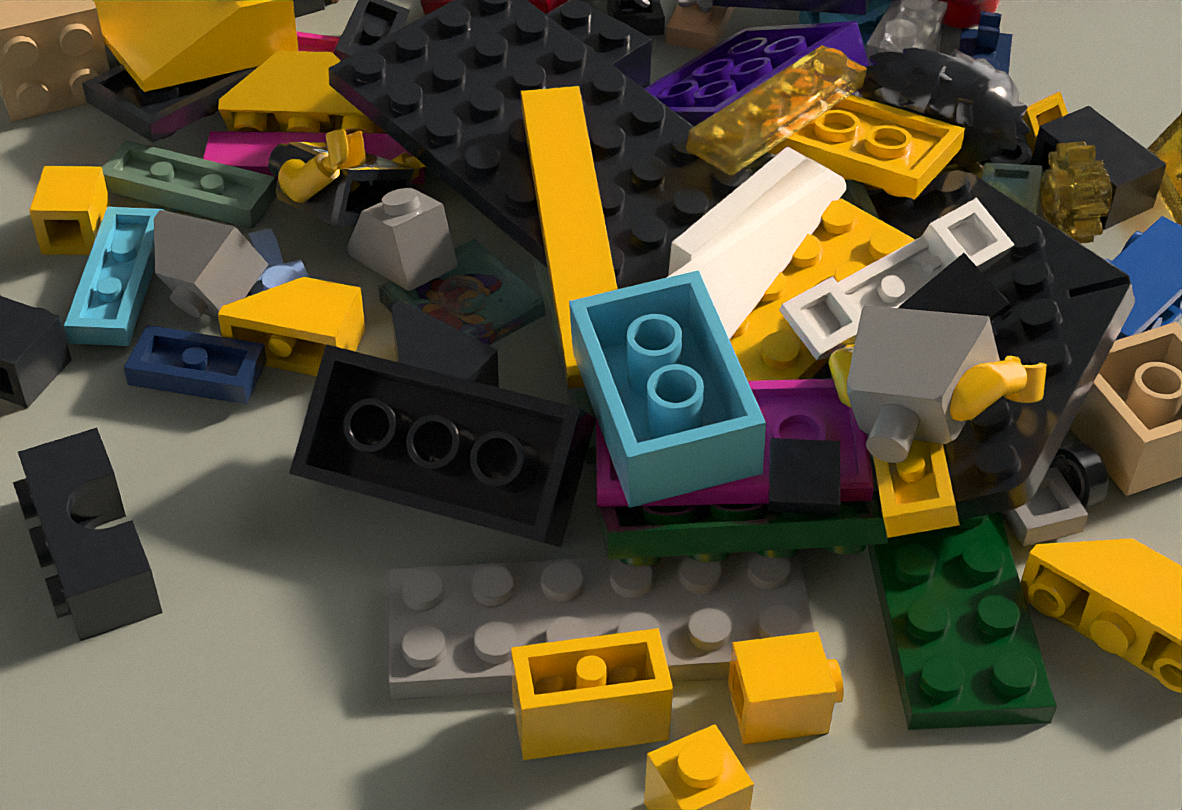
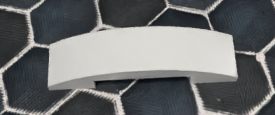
M975 198L931 222L924 234L918 239L839 282H836L832 276L783 303L779 311L816 360L828 358L837 349L845 348L847 344H855L860 315L864 305L898 308L961 254L965 253L983 272L1010 252L1014 244L979 200Z

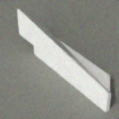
M786 147L672 242L668 277L699 270L730 339L764 296V293L779 272L782 273L793 259V253L807 234L811 235L822 222L821 215L831 201L839 200L846 191L844 178L813 159L807 158L797 151Z

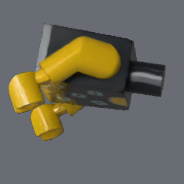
M342 129L326 133V142H289L288 144H278L271 152L268 162L269 171L272 175L278 177L275 191L278 200L336 227L356 226L363 210L382 202V198L391 191L410 188L412 180L419 176V169L426 167L416 157L406 152L392 160L367 153L364 149L362 131L346 135V131Z

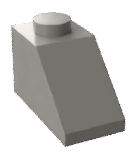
M413 188L391 191L382 198V202L363 210L347 245L351 258L407 291H411L458 267L443 204Z
M160 210L153 219L156 275L173 291L170 295L172 302L193 317L200 318L203 313L218 317V312L223 305L246 297L268 266L264 258L235 226Z

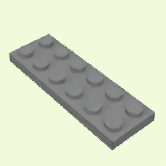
M757 551L730 553L728 558L716 562L696 561L689 558L688 555L661 557L659 562L647 566L626 565L620 562L619 559L608 560L607 556L388 569V672L390 699L512 692L511 647L659 628L671 682L727 679L733 642L815 632L799 553L786 558H769L758 554Z

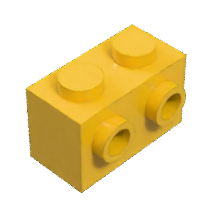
M659 628L511 647L512 699L523 760L669 740L673 686Z

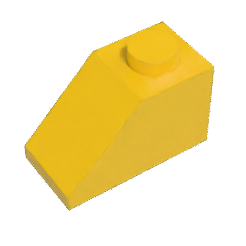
M301 277L223 305L218 312L222 337L264 343L267 357L265 366L317 376L326 344L356 352L365 334L361 288L308 277Z

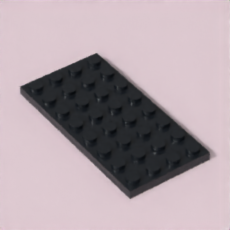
M453 0L328 68L329 85L547 268L521 108V91L579 86L618 289L667 278L669 275L672 242L755 174L527 0Z

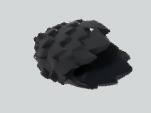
M916 47L904 48L903 53L892 51L879 52L871 55L869 58L873 65L860 67L850 71L848 75V80L862 98L965 128L962 148L946 166L957 164V167L960 169L967 168L978 161H987L992 157H996L1003 150L1014 151L1017 148V137L1030 132V128L1022 119L1028 107L1026 104L1019 102V92L1011 77L1005 71L995 69L985 59L979 58L976 60L957 49H954L950 56Z

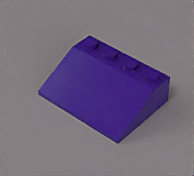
M857 21L744 27L644 89L737 160H752L768 153L759 150L761 129L810 84L815 83L855 95L854 93L857 90L848 80L849 72L860 67L869 66Z

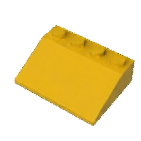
M93 0L97 8L104 44L144 92L257 67L277 51H299L293 0Z

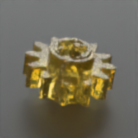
M1085 141L1057 144L1056 152H1049L1048 154L1051 170H1046L1043 173L1040 182V203L1043 214L1048 223L1056 224L1057 229L1080 244L1094 242V236L1102 235L1103 230L1100 217L1108 216L1112 188L1109 175L1104 168L1103 160L1095 161V145H1086Z

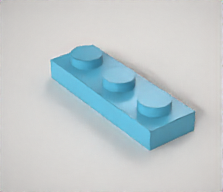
M107 207L64 324L69 344L130 345L155 268L153 219L160 210L164 209Z

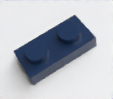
M146 325L123 368L127 384L130 386L247 404L267 363L264 343Z

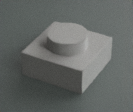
M1057 467L1048 468L1035 495L1029 502L1016 509L1001 512L1022 547L1083 532L1088 513Z

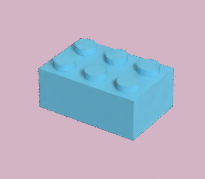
M699 270L569 301L573 355L629 508L763 474L766 422Z

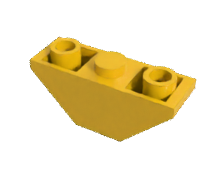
M277 51L219 99L218 110L229 131L329 133L342 129L346 133L362 131V133L387 134L329 85L328 68L340 62L332 52Z
M1133 538L1036 544L1029 552L1021 578V586L1026 602L1033 605L1042 614L1057 619L1094 641L1101 649L1116 654L1155 677L1165 687L1182 693V566Z

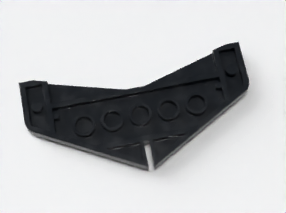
M958 170L946 172L934 178L916 199L892 196L885 191L869 195L881 221L915 240L924 234L931 222L977 198L1014 244L1010 252L982 272L1010 302L1011 310L1013 311L1004 320L997 316L991 321V326L1000 361H1005L1007 356H1015L1020 359L1021 365L1047 364L1043 398L1037 402L1021 403L1011 401L1002 396L974 419L966 421L956 440L943 444L958 521L1021 507L1035 495L1135 304L1130 277L1113 264L972 173Z

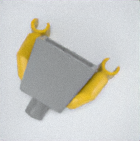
M864 305L861 311L855 344H847L845 348L837 349L831 354L828 362L839 399L843 404L853 409L859 429L869 434L866 442L867 449L876 458L890 463L904 461L913 440L943 444L956 440L966 421L974 419L1002 396L1011 401L1032 403L1042 400L1047 366L1044 363L1021 365L1020 359L1015 356H1007L1005 361H1000L989 316Z

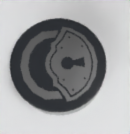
M1073 443L1059 448L1049 468L1057 467L1084 509L1102 503L1108 491V474L1100 456L1084 443Z

